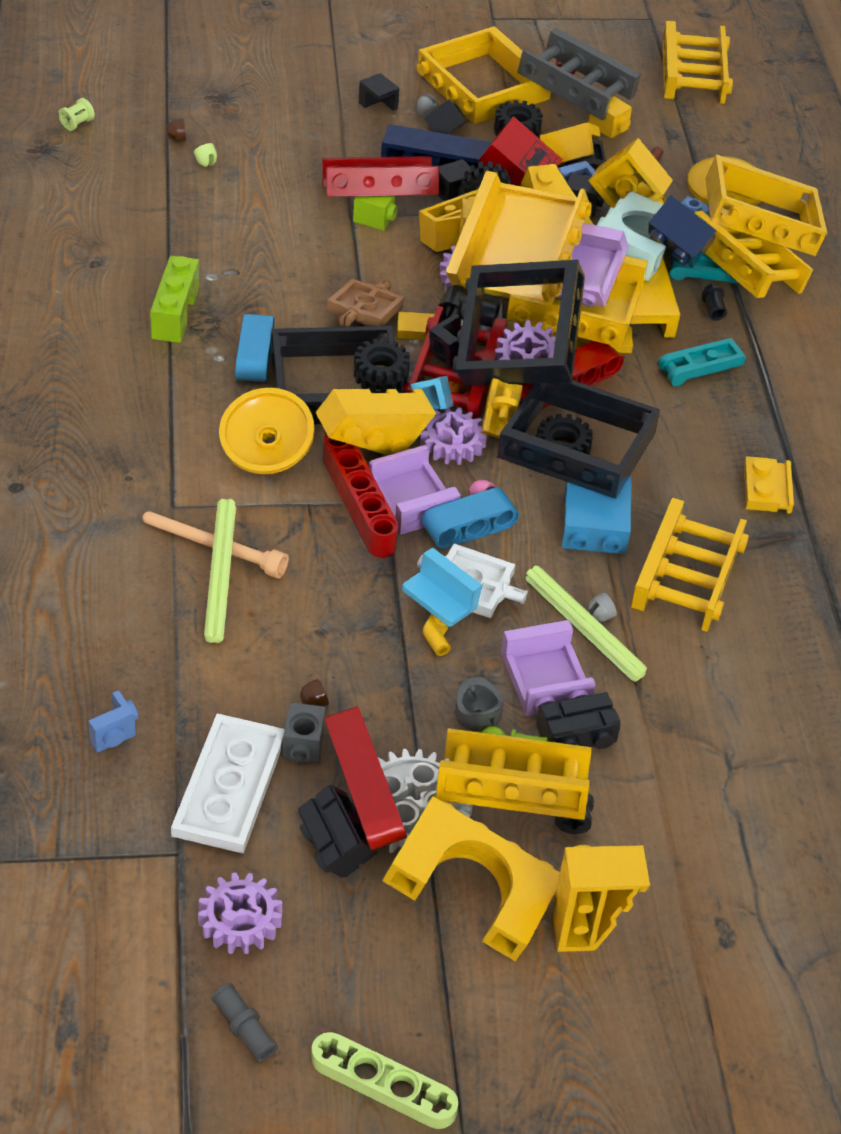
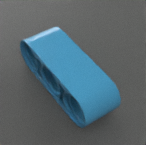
M244 314L236 359V381L267 382L272 350L274 316Z
M492 488L432 507L422 516L421 523L434 544L439 549H447L452 547L453 544L460 545L510 528L517 522L519 512L501 488Z

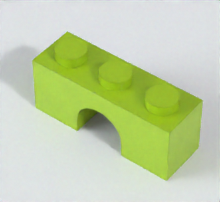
M170 255L150 311L152 339L181 343L187 326L188 304L194 305L200 287L199 259Z

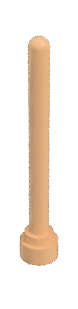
M150 511L143 514V522L148 525L213 548L214 534ZM233 541V556L260 565V568L264 570L266 575L280 579L285 573L289 561L288 554L275 549L272 551L267 550L264 553Z

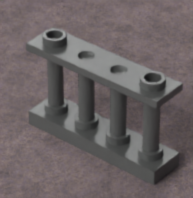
M558 28L550 31L546 51L539 56L527 49L522 51L517 71L518 74L601 120L606 118L611 98L618 93L629 100L635 96L641 74ZM555 58L564 63V65L557 67L548 61ZM576 70L584 74L585 77L579 79L570 74V72ZM598 82L607 88L601 91L593 87L592 84Z

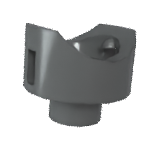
M484 677L469 678L461 683L457 692L455 708L457 720L463 726L476 731H482L488 726H496L502 719L504 699L500 692Z

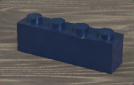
M388 124L382 140L381 157L430 156L432 158V166H442L463 159L469 166L474 164L476 168H479L478 160L492 142Z

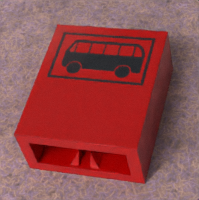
M513 116L478 161L483 162L484 166L488 165V161L493 162L494 168L497 163L500 164L502 170L504 168L507 170L511 185L521 186L528 167L555 164L558 167L563 159Z

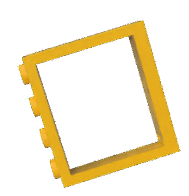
M495 26L419 50L417 72L447 100L453 99L465 117L473 124L495 118L496 109L499 108L500 104L505 105L506 101L514 103V100H518L519 103L527 101V105H530L531 103L537 104L549 100L551 96V91L517 73L522 50ZM484 55H490L521 84L477 98L445 68Z
M716 154L705 178L711 222L816 256L827 234L817 188ZM726 190L798 213L801 221L727 197ZM803 193L810 194L808 199H801ZM724 202L732 205L730 210L724 209Z

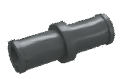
M232 983L224 984L213 993L211 999L229 1021V1030L234 1036H240L257 1062L268 1059L276 1052L278 1045L259 1022L260 1015L254 1008L247 1006Z

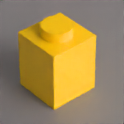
M613 96L606 118L601 120L590 114L588 123L598 126L601 133L609 138H613L629 129L632 107Z

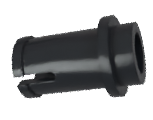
M717 284L707 285L702 292V300L707 305L709 318L711 317L715 321L721 320L727 315V309L723 301L724 290Z

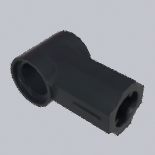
M451 285L446 289L438 305L443 307V321L454 314L459 315L461 320H463L461 309L462 305L466 304L467 299L465 287ZM483 298L480 325L493 327L500 310L499 302Z

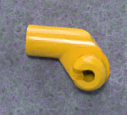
M431 614L423 627V635L435 654L442 657L451 649L450 644L444 637L449 627Z

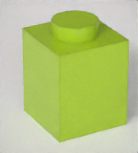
M395 195L356 196L354 198L353 222L384 231L389 222L395 220L398 212V205H395Z

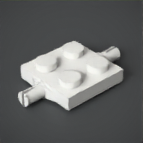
M453 544L448 555L445 557L483 585L478 607L473 613L491 618L497 605L505 598L524 604L528 591L510 585V580L515 571V564ZM423 555L418 560V569L421 568Z

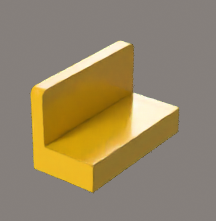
M587 122L540 135V140L563 159L560 162L562 164L592 156L594 154L592 138H600V130L598 126Z

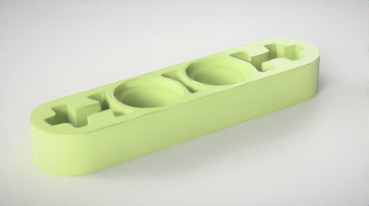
M333 1032L323 1033L313 1041L311 1050L312 1065L321 1074L429 1127L444 1129L455 1121L458 1110V1097L449 1087L342 1035ZM331 1048L337 1050L336 1056L331 1055L329 1059L323 1058V1052H328ZM348 1056H351L347 1069H343V1061L347 1063ZM368 1063L376 1068L377 1074L371 1079H361L355 1074L354 1069L360 1064ZM398 1081H405L412 1085L414 1092L408 1097H398L393 1094L391 1086ZM420 1092H426L425 1099L422 1098L421 1105H417L420 1098ZM439 1101L445 1102L446 1109H441L439 1113L432 1111L433 1105H437Z

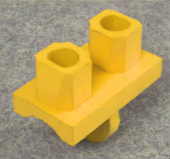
M495 378L491 380L481 433L500 438L501 431L519 407L522 385L504 383Z

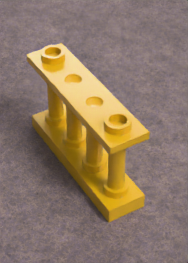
M666 21L662 40L665 99H674L676 89L687 87L719 90L720 104H725L726 95L731 94L733 78H729L727 58L730 36H726L725 26L720 25L718 38L681 35L680 32L676 31V21ZM680 45L716 48V51L684 49ZM680 59L717 62V65L684 63ZM680 73L718 76V80L682 77Z
M703 211L694 212V214L716 230L715 240L705 254L756 298H764L771 283L777 281H784L798 294L803 292L814 269L790 249L713 223L710 217Z
M672 498L636 583L631 608L644 612L649 599L655 600V598L665 600L705 613L701 630L708 632L712 619L719 621L724 602L720 601L737 552L744 553L749 538L748 534H744L747 520L740 519L737 530L733 534L688 520L687 516L682 514L685 501ZM683 531L728 545L730 548L726 556L678 541L675 533L682 534ZM675 553L722 569L717 578L669 563L666 555L673 556ZM666 575L711 589L713 593L709 601L661 586L657 578H664Z
M448 728L444 760L440 761L436 798L447 802L585 820L592 747Z

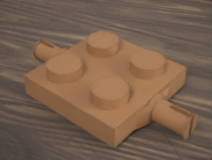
M386 278L375 285L351 279L327 300L326 311L336 314L342 327L344 325L349 327L354 321L362 323L363 326H383L403 308L405 297L388 291L392 285L390 280L387 279L386 281Z

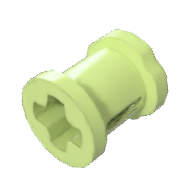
M80 98L73 106L69 108L63 107L58 111L61 124L69 131L75 130L77 125L84 121H92L95 116L92 105L85 98Z

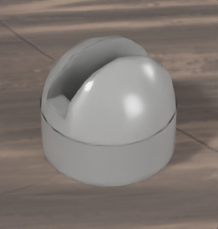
M425 93L417 101L416 112L421 116L426 117L437 109V100L431 94Z
M605 592L595 596L589 602L588 612L599 622L608 621L617 615L613 601Z

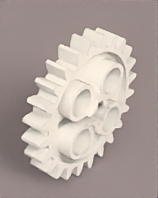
M403 749L402 757L397 758L394 753L389 752L388 762L378 757L402 821H406L402 823L407 838L432 796L436 797L440 763L436 762L435 752L428 759L423 758L421 749H418L415 757H410L407 749ZM448 802L469 818L472 816L473 805ZM407 838L390 844L389 852L393 853L398 846L402 847Z

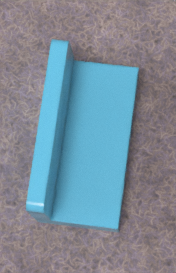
M432 547L423 553L420 572L403 583L402 591L448 627H452L477 609L483 585Z

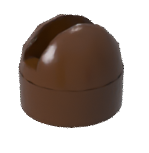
M183 118L170 121L166 128L168 137L175 141L186 140Z
M319 679L313 680L302 687L300 692L302 704L323 707L329 705L326 692Z

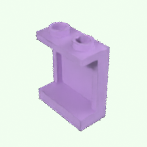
M583 223L580 243L575 245L572 251V260H579L585 275L582 305L605 307L629 245L624 231ZM562 289L560 295L555 297V299L561 300Z
M426 445L380 457L369 462V468L398 522V533L400 535L424 528L421 519L430 508L460 499L461 495L456 487L446 489L429 464V449Z
M569 620L508 630L503 633L501 656L525 716L538 714L539 705L594 695L595 681L592 677H585L572 647L573 628Z

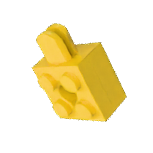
M637 138L601 164L588 181L609 207L615 208L620 198L624 199L631 191L664 204L666 199L663 195L673 180L641 140Z

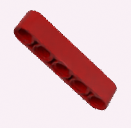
M596 341L587 343L576 349L572 380L593 386L615 375L623 366L624 357L609 344ZM532 383L531 386L518 384L523 386L519 406L535 383ZM545 403V405L543 406L542 409H544V408H546V407H548V406H551V405Z
M325 432L323 443L324 465L370 554L375 557L387 558L392 556L397 548L398 522L358 446L331 439Z
M358 705L324 717L371 851L406 839L407 835Z

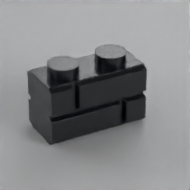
M608 692L539 705L536 722L540 736L548 737V742L595 747L597 749H605L617 742L621 726L619 716L615 708H613Z
M328 785L315 795L316 798L308 800L298 808V813L303 821V824L300 825V830L309 842L314 843L318 851L314 854V858L319 867L326 873L330 871L343 878L358 869L360 864L366 863L375 856L377 850L371 851L359 815L348 794L334 785Z

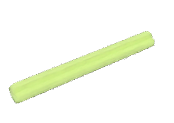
M220 499L217 502L204 629L205 640L208 643H221L224 639L236 514L235 501L232 499Z
M535 565L527 571L526 581L626 676L634 682L645 676L647 667L540 566Z

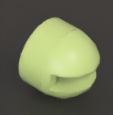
M212 143L201 145L193 152L196 160L203 167L212 166L217 161V152Z

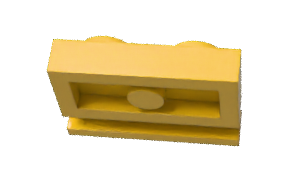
M746 456L744 461L746 509L770 512L784 509L787 510V513L791 514L794 507L791 461L786 460L785 463H777V459Z

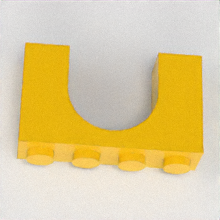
M432 796L382 881L416 901L436 866L443 861L452 858H467L482 864L493 874L501 891L500 908L482 942L511 960L516 961L528 945L556 892L560 872L555 870L548 862L538 860L528 854L516 843L507 841L490 831L483 823L474 821L460 813L450 803Z

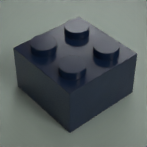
M671 195L648 223V233L651 235L649 239L665 245L666 248L673 252L672 258L684 267L688 264L693 268L715 240L716 230Z

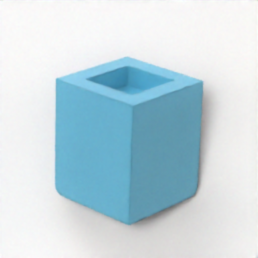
M447 376L410 384L411 390H423L434 410L454 406Z

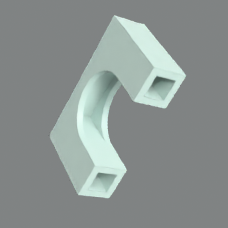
M631 191L624 199L620 198L615 208L611 207L606 217L602 216L597 226L624 231L629 245L625 256L648 261L644 280L649 281L659 268L666 246L649 239L651 235L648 233V223L663 204Z

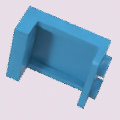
M631 477L628 478L616 499L566 482L564 489L565 516L562 547L626 554L631 533Z

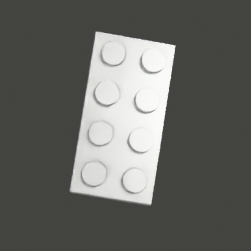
M217 713L171 826V836L244 854L283 748L285 729Z

